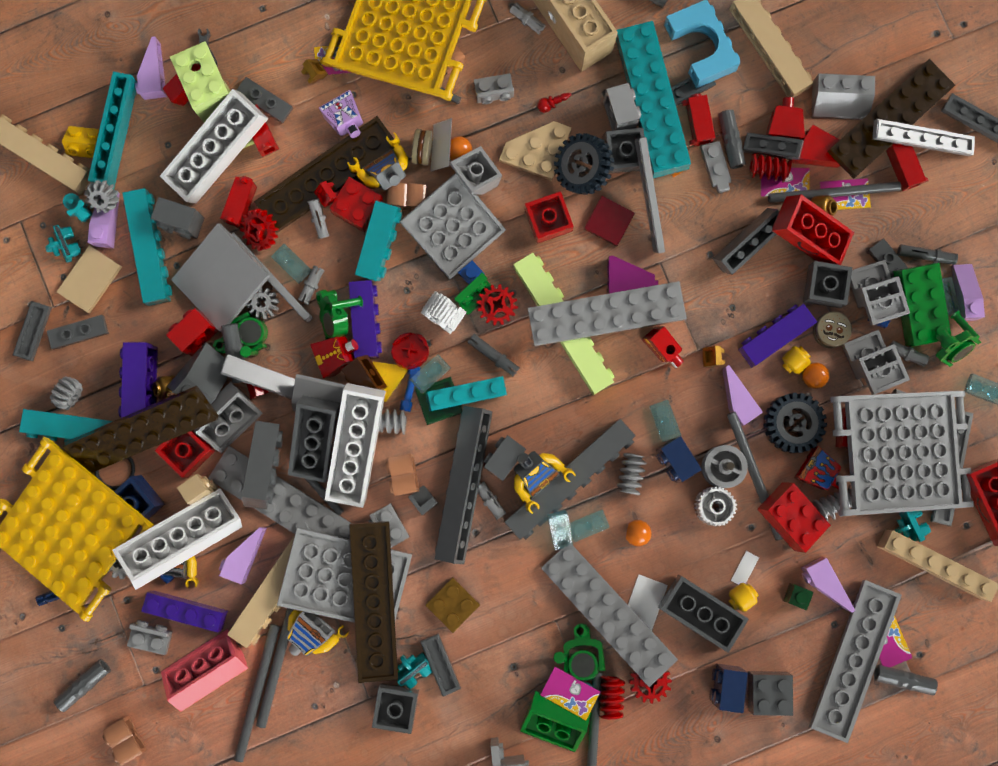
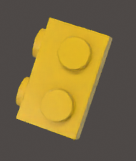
M68 126L62 139L65 153L69 156L93 158L99 129Z

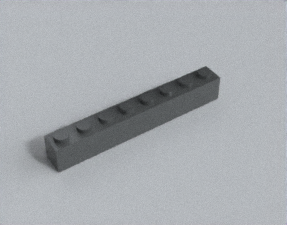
M463 406L456 448L453 453L454 458L452 469L450 470L449 485L446 490L445 506L442 511L443 516L439 528L438 543L435 548L436 560L464 565L493 411Z
M621 419L617 420L565 467L572 469L576 475L574 476L572 473L566 475L571 482H567L560 471V475L533 499L530 498L531 501L538 503L540 508L537 509L532 504L530 510L533 512L532 514L526 510L525 503L505 521L507 526L520 540L522 538L526 540L534 533L532 529L537 524L542 526L548 520L546 517L551 512L555 514L563 507L561 503L566 498L569 501L577 494L575 490L578 487L582 486L584 488L592 481L590 477L594 473L600 474L606 468L604 464L607 461L613 462L620 456L618 452L623 447L625 449L629 448L634 443L633 438L636 435Z

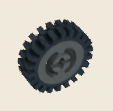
M578 133L576 136H570V141H563L564 147L559 146L558 150L561 153H556L555 158H559L558 162H554V166L558 167V169L554 170L555 174L559 175L556 177L557 180L562 182L560 184L562 187L573 193L588 195V193H595V190L600 191L602 189L601 185L606 186L607 184L605 179H610L612 176L608 174L609 170L613 171L614 167L610 166V163H614V158L610 157L613 155L612 150L608 149L609 145L604 143L603 139L587 133ZM576 160L592 165V168H587L575 162Z
M791 393L777 398V400L770 404L771 406L766 410L767 415H764L763 420H766V423L763 426L767 430L765 432L766 436L770 437L769 441L774 443L777 449L780 448L782 449L781 451L789 453H801L815 448L817 443L823 440L821 437L826 433L824 427H827L824 419L827 417L826 414L823 415L822 411L824 409L818 406L819 402L817 400L813 401V397L805 396L803 393ZM792 410L800 411L806 418L799 420L795 427H791L788 430L789 432H797L798 437L791 436L785 430L786 427L794 424L793 420L802 417L801 414H793Z

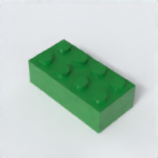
M940 263L893 271L894 277L899 276L910 311V314L901 316L905 346H919L939 342L936 339V335H942L940 332L943 330H947L951 336Z

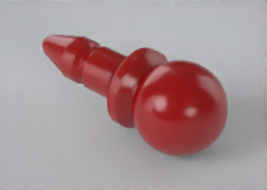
M563 93L554 98L552 96L541 98L537 103V108L540 112L547 113L551 108H556L555 104L566 101L571 96V93Z

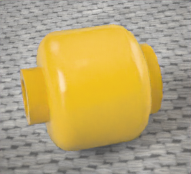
M793 346L782 356L784 361L782 366L789 373L800 374L811 364V356L802 346L799 348Z
M740 583L730 590L729 597L731 599L728 602L734 610L739 609L742 612H746L757 603L759 595L751 584Z

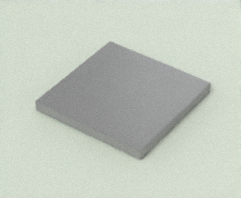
M456 173L400 221L402 226L449 280L506 231L477 194L469 192Z
M217 223L171 280L205 317L222 332L221 326L230 324L271 275L222 224Z

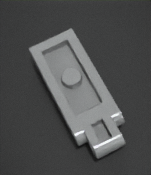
M720 141L702 145L700 149L712 187H716L718 194L730 191L729 183H731V177Z

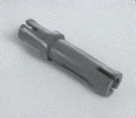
M900 244L897 250L898 256L928 260L933 263L940 262L956 265L958 261V254L944 252L941 249L931 250Z
M475 333L471 336V340H468V344L493 361L496 367L502 368L512 377L520 369L519 366L507 358V355H502Z

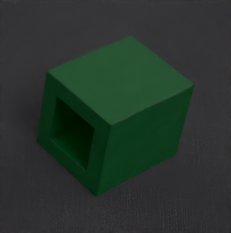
M789 583L783 601L807 610L814 592Z

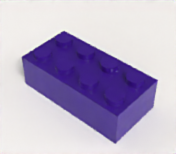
M123 342V347L120 349L122 367H120L119 375L122 378V386L119 388L121 406H119L118 414L121 418L157 402V397L153 393V383L157 379L158 347L147 342Z

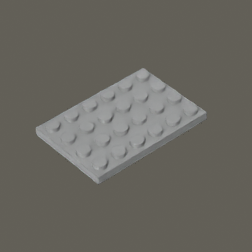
M297 527L277 606L355 623L350 539ZM391 549L394 615L396 620L412 554Z

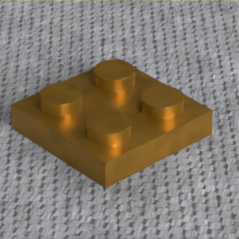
M453 577L425 606L454 633L480 604Z

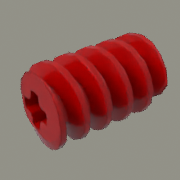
M753 154L750 160L749 171L752 174V178H755L756 174L759 173V179H762L764 174H766L767 180L774 176V181L777 182L778 178L781 177L782 183H784L790 174L792 160L789 159L787 162L785 158H782L779 162L778 157H774L772 160L770 156H767L764 160L763 155H759L756 158V154Z
M601 676L602 679L606 680V683H602L600 686L606 688V690L600 692L601 695L605 696V699H601L599 702L605 704V706L599 708L600 711L604 712V715L598 717L608 720L620 719L624 717V714L620 711L624 709V705L620 702H623L625 699L620 695L625 693V689L620 686H624L625 681L619 677Z

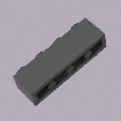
M767 208L712 258L723 273L733 275L776 235L772 228L779 214L778 209Z

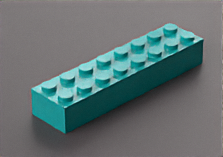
M649 21L618 29L616 43L626 81L629 83L630 89H634L636 96L634 102L641 111L638 126L644 129V137L647 138L653 179L689 170L691 160L654 22Z

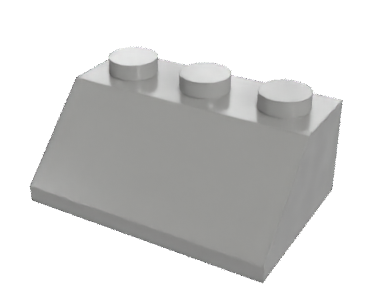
M818 74L812 84V118L864 119L871 112L875 96V76Z
M296 374L291 402L293 411L296 412V404L302 395L341 403L343 389L346 385Z
M230 382L219 392L211 404L219 415L218 419L194 431L218 452L222 453L263 413L240 389Z

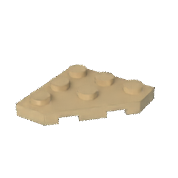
M553 121L506 142L499 162L552 181L555 174L554 170L557 169V166H554V162H558L559 159L555 158L556 153H561L558 148L559 146H565L563 141L568 140L572 128Z

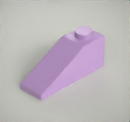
M155 36L151 37L137 74L138 82L135 83L137 94H140L144 100L167 97L162 89L165 86L161 43Z
M119 201L116 207L107 213H104L102 210L97 213L96 208H94L89 223L87 241L89 244L100 248H114Z
M972 264L952 265L956 312L960 311V315L966 321L984 318L983 296Z
M728 365L722 371L729 412H736L741 426H744L763 412L730 365Z
M259 527L226 560L223 559L219 567L221 571L219 576L239 584L246 583L267 528Z
M820 557L801 567L804 572L802 577L807 584L810 583L811 586L846 611H856L827 558Z

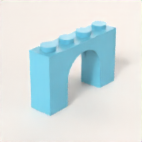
M703 0L666 17L664 26L672 41L689 33L700 32L710 37L714 43L715 53L690 66L688 73L696 88L737 71L740 65V57L738 53L734 52L732 42L728 36L726 37L723 31V24L720 20L718 21L713 5L709 4L708 0Z

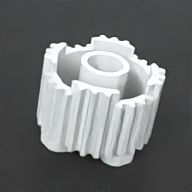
M435 291L423 307L421 314L451 334L463 319L466 311L461 307L458 308L449 298Z
M706 488L696 496L695 501L697 502L694 503L696 505L694 509L697 511L695 513H698L697 517L703 523H707V525H725V523L727 524L728 521H731V518H734L733 514H736V500L733 499L734 496H731V492L724 490V488ZM713 502H715V504H719V508H716V512L714 509H712Z

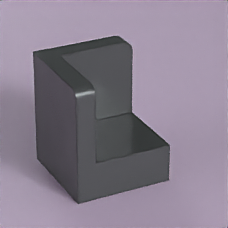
M425 486L420 487L419 492L408 496L421 515H424L438 504Z

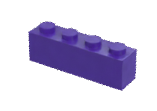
M372 280L349 282L350 299L358 298L360 295L363 300L362 307L359 305L351 307L353 339L358 344V350L354 351V358L368 355L370 359L379 358V353H382V343L378 342V334H381L380 323L376 321V315H379V305L375 304V297H378L377 285H374Z
M795 304L787 310L788 315L785 317L780 315L771 321L773 323L771 327L767 328L764 326L756 332L758 336L754 339L749 337L741 342L742 347L738 350L751 368L761 363L817 323L805 304L799 307Z
M153 590L147 592L141 612L219 632L223 630L228 610Z

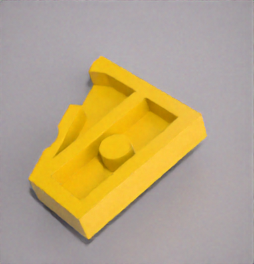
M373 361L375 368L387 385V388L384 389L386 391L384 402H387L405 374L408 373V369L401 368L395 364Z

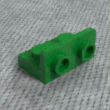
M481 273L454 298L455 303L464 309L467 315L479 306L476 304V301L482 300L479 294L485 295L484 288L490 290L491 284L488 282V278Z

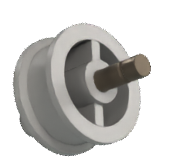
M722 445L710 449L705 454L701 469L705 480L712 486L732 488L744 480L748 466L744 454L739 449L729 445Z

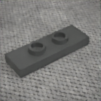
M245 77L236 90L241 92L254 105L257 104L262 111L281 123H284L293 110L291 105Z
M884 238L868 250V253L876 262L886 260L891 278L894 277L893 271L908 268Z
M31 301L13 356L34 361L52 307Z
M104 315L47 331L50 346L53 350L109 334Z
M439 633L421 640V645L442 696L444 697L460 690L461 686Z

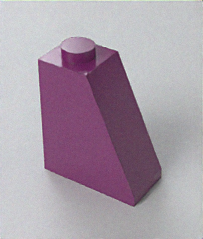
M615 256L608 257L607 294L658 285V280H655V274Z

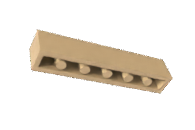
M761 0L733 1L729 10L786 96L795 98L808 90L813 84L810 73L805 71L800 58L795 56L790 43L785 41L781 35L780 28L773 23L770 13L761 5Z
M1 114L0 145L82 195L90 183L88 181L90 169L81 163L77 166L73 163V158L65 153L63 155L58 154L57 148L49 143L47 146L42 144L43 140L35 134H32V136L26 133L27 129L19 124L16 126L12 125V120Z
M885 529L877 545L878 548L981 600L992 602L998 589V583L894 530Z
M294 537L227 634L245 648H248L251 644L254 646L261 637L259 635L261 629L268 627L272 621L270 618L272 613H277L281 606H277Z

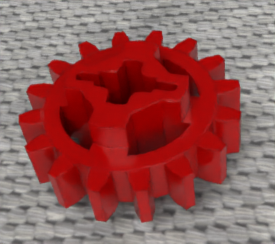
M261 208L250 210L248 214L243 215L245 221H241L244 228L240 229V231L245 234L242 238L247 239L246 245L252 244V249H257L258 251L271 248V245L276 243L274 239L278 238L275 231H278L279 228L274 226L277 221H272L273 215H267V210L261 211Z
M501 284L496 289L494 285H491L490 290L484 288L485 295L479 294L482 300L476 301V304L480 305L477 312L482 311L483 314L480 318L486 317V323H489L491 320L493 321V326L498 321L500 325H504V320L510 322L509 316L514 317L516 315L513 310L518 309V306L513 303L517 299H512L511 296L514 292L508 293V287L503 290L501 289ZM491 293H500L498 297L488 296ZM506 297H507V299H508V301H509V307L506 306V303H505V298H506ZM501 298L499 304L501 308H498L493 312L495 306L493 302H496ZM484 303L489 306L490 311L488 313L485 310ZM501 312L505 314V316L500 318L494 317L496 313Z
M666 671L650 687L638 677L639 675L636 672L629 673L633 679L628 680V682L634 685L630 690L632 692L637 691L635 697L639 698L642 696L641 700L644 703L649 699V702L653 704L655 698L660 702L661 695L667 697L665 690L671 691V688L667 685L672 682L670 678H667L670 675L669 671ZM638 686L645 687L647 694L642 692ZM659 686H662L660 690L655 693V690Z

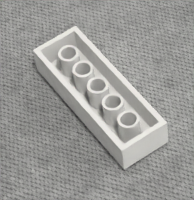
M232 89L160 177L186 202L196 204L268 118L241 92Z
M349 383L344 387L325 494L326 501L364 507L386 391Z
M220 488L112 551L133 587L137 590L242 528V523Z

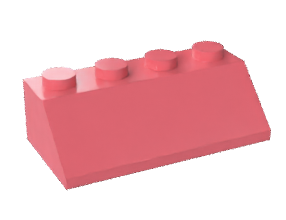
M228 629L161 671L167 701L180 712L248 669L240 647L234 639L227 635L229 633Z

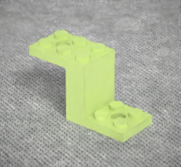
M206 41L170 56L193 110L203 122L209 118L230 93V89L223 80ZM199 63L201 68L196 72L192 71L193 64ZM253 138L246 144L244 148L255 144Z

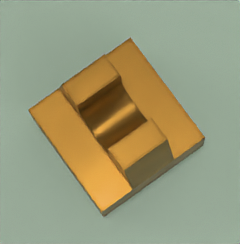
M306 59L302 64L304 67L301 73L303 75H310V78L307 80L309 84H314L328 75L318 59Z
M721 346L702 348L703 367L725 364L721 354L725 353V349L721 348Z

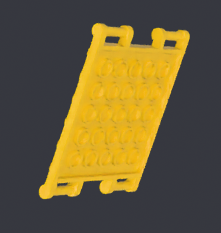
M356 0L346 29L333 28L331 32L332 38L325 57H322L320 63L326 67L341 69L451 101L453 97L452 91L459 71H462L464 66L461 62L451 60L462 27L472 32L477 30V22L483 5L487 0H477L470 21L466 20V16L472 0ZM342 38L335 59H332L337 43ZM448 67L452 68L445 90L440 89Z
M43 437L34 455L21 468L24 473L33 478L18 500L12 505L7 500L0 499V516L4 511L8 513L0 524V548L78 613L83 621L89 622L93 617L92 613L101 600L111 591V587L102 579L117 559L112 550L129 541L140 525L143 529L139 534L155 525L52 440ZM49 449L51 452L37 470L35 466L46 450ZM97 587V594L92 599L87 608H85L84 604L87 602V600Z

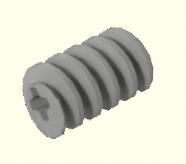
M386 409L385 413L381 415L379 432L382 433L386 428L387 433H391L394 428L395 434H398L401 429L402 434L405 435L407 416H405L404 410L401 411L400 415H397V411L394 409L392 415H390L389 409Z
M624 453L623 456L628 460L622 461L626 468H621L620 471L625 475L619 476L623 483H618L617 486L622 489L620 492L640 495L636 488H640L642 485L637 480H643L639 473L645 472L640 465H646L647 462L642 460L644 456Z
M849 488L847 494L848 508L850 509L852 508L851 489ZM835 492L834 496L827 495L826 498L821 497L819 501L813 500V505L827 521H829V515L833 520L836 519L835 513L839 515V492Z

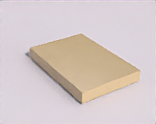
M89 245L59 287L57 293L90 314L122 266Z

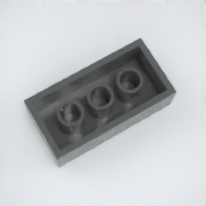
M302 395L296 404L288 475L327 482L341 403Z
M262 421L255 422L241 496L243 506L267 509L268 504H272L274 492L271 486L276 484L277 474L275 466H279L280 450L278 448H282L283 431H280V424Z
M677 575L658 606L659 609L727 653H729L749 620L681 575Z

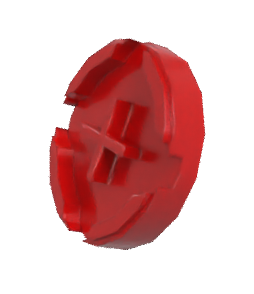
M412 332L402 334L392 344V358L399 367L404 369L420 367L429 356L427 341L418 333L412 334Z

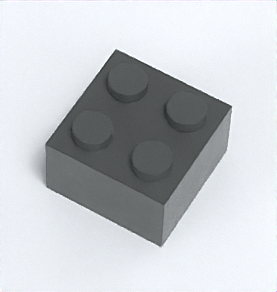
M643 128L606 131L602 139L605 141L604 143L609 145L608 149L612 150L613 155L610 157L614 158V163H610V166L614 167L613 171L609 170L608 174L640 171L635 139L644 138Z
M158 197L151 219L156 222V226L162 228V231L170 234L174 231L180 237L189 240L191 237L198 238L205 219L194 208Z
M818 261L812 262L808 265L803 302L835 308L846 306L853 267Z
M508 435L506 438L501 437L495 445L497 448L495 453L492 454L490 452L483 461L486 464L484 468L502 481H504L517 463L518 456L526 450V448Z
M748 671V711L753 715L793 716V675L780 671Z
M380 684L372 728L411 734L414 726L419 690Z

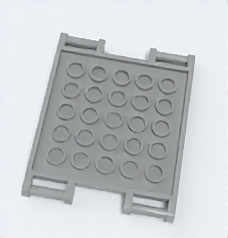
M965 391L830 397L834 413L835 430H833V436H847L850 475L836 476V482L839 484V516L974 507V501H971L970 483L966 475L971 472V468H960L957 430L968 429V423L965 424L963 398L965 397ZM841 402H845L847 430H843ZM847 482H851L852 509L848 508Z

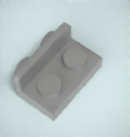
M510 73L474 79L477 103L490 104L495 100L508 101L514 97Z
M391 503L369 515L371 518L368 520L369 522L389 521L391 548L410 537Z
M137 620V622L129 625L131 632L127 644L128 647L161 655L167 654L173 631L167 630L168 627L163 625L149 626V622Z

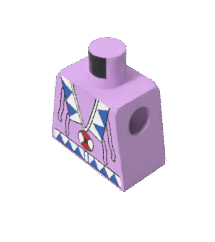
M350 90L319 107L324 119L340 136L348 133L351 138H356L360 135L358 127L363 124V121Z

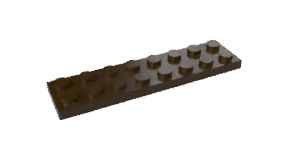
M928 59L827 152L853 179L856 178L892 144L891 142L873 139L874 120L882 119L913 125L946 95L955 84L931 59Z
M378 116L359 128V136L356 138H351L350 135L254 201L256 206L261 208V211L267 210V215H273L272 221H277L274 226L279 228L278 231H275L276 233L310 211L307 201L318 199L314 191L320 183L327 181V183L333 182L335 185L331 189L335 193L343 187L348 177L357 178V172H351L347 164L349 162L350 165H355L353 157L358 159L360 169H362L390 149H394L386 140V136L390 140H394V138Z
M196 385L65 442L63 447L72 458L89 472L93 473L214 422L218 419L219 415Z
M389 521L349 524L358 683L397 680L398 669Z

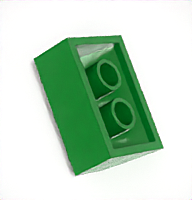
M535 691L520 732L576 752L587 732L591 712L587 720H584L541 696L540 692Z

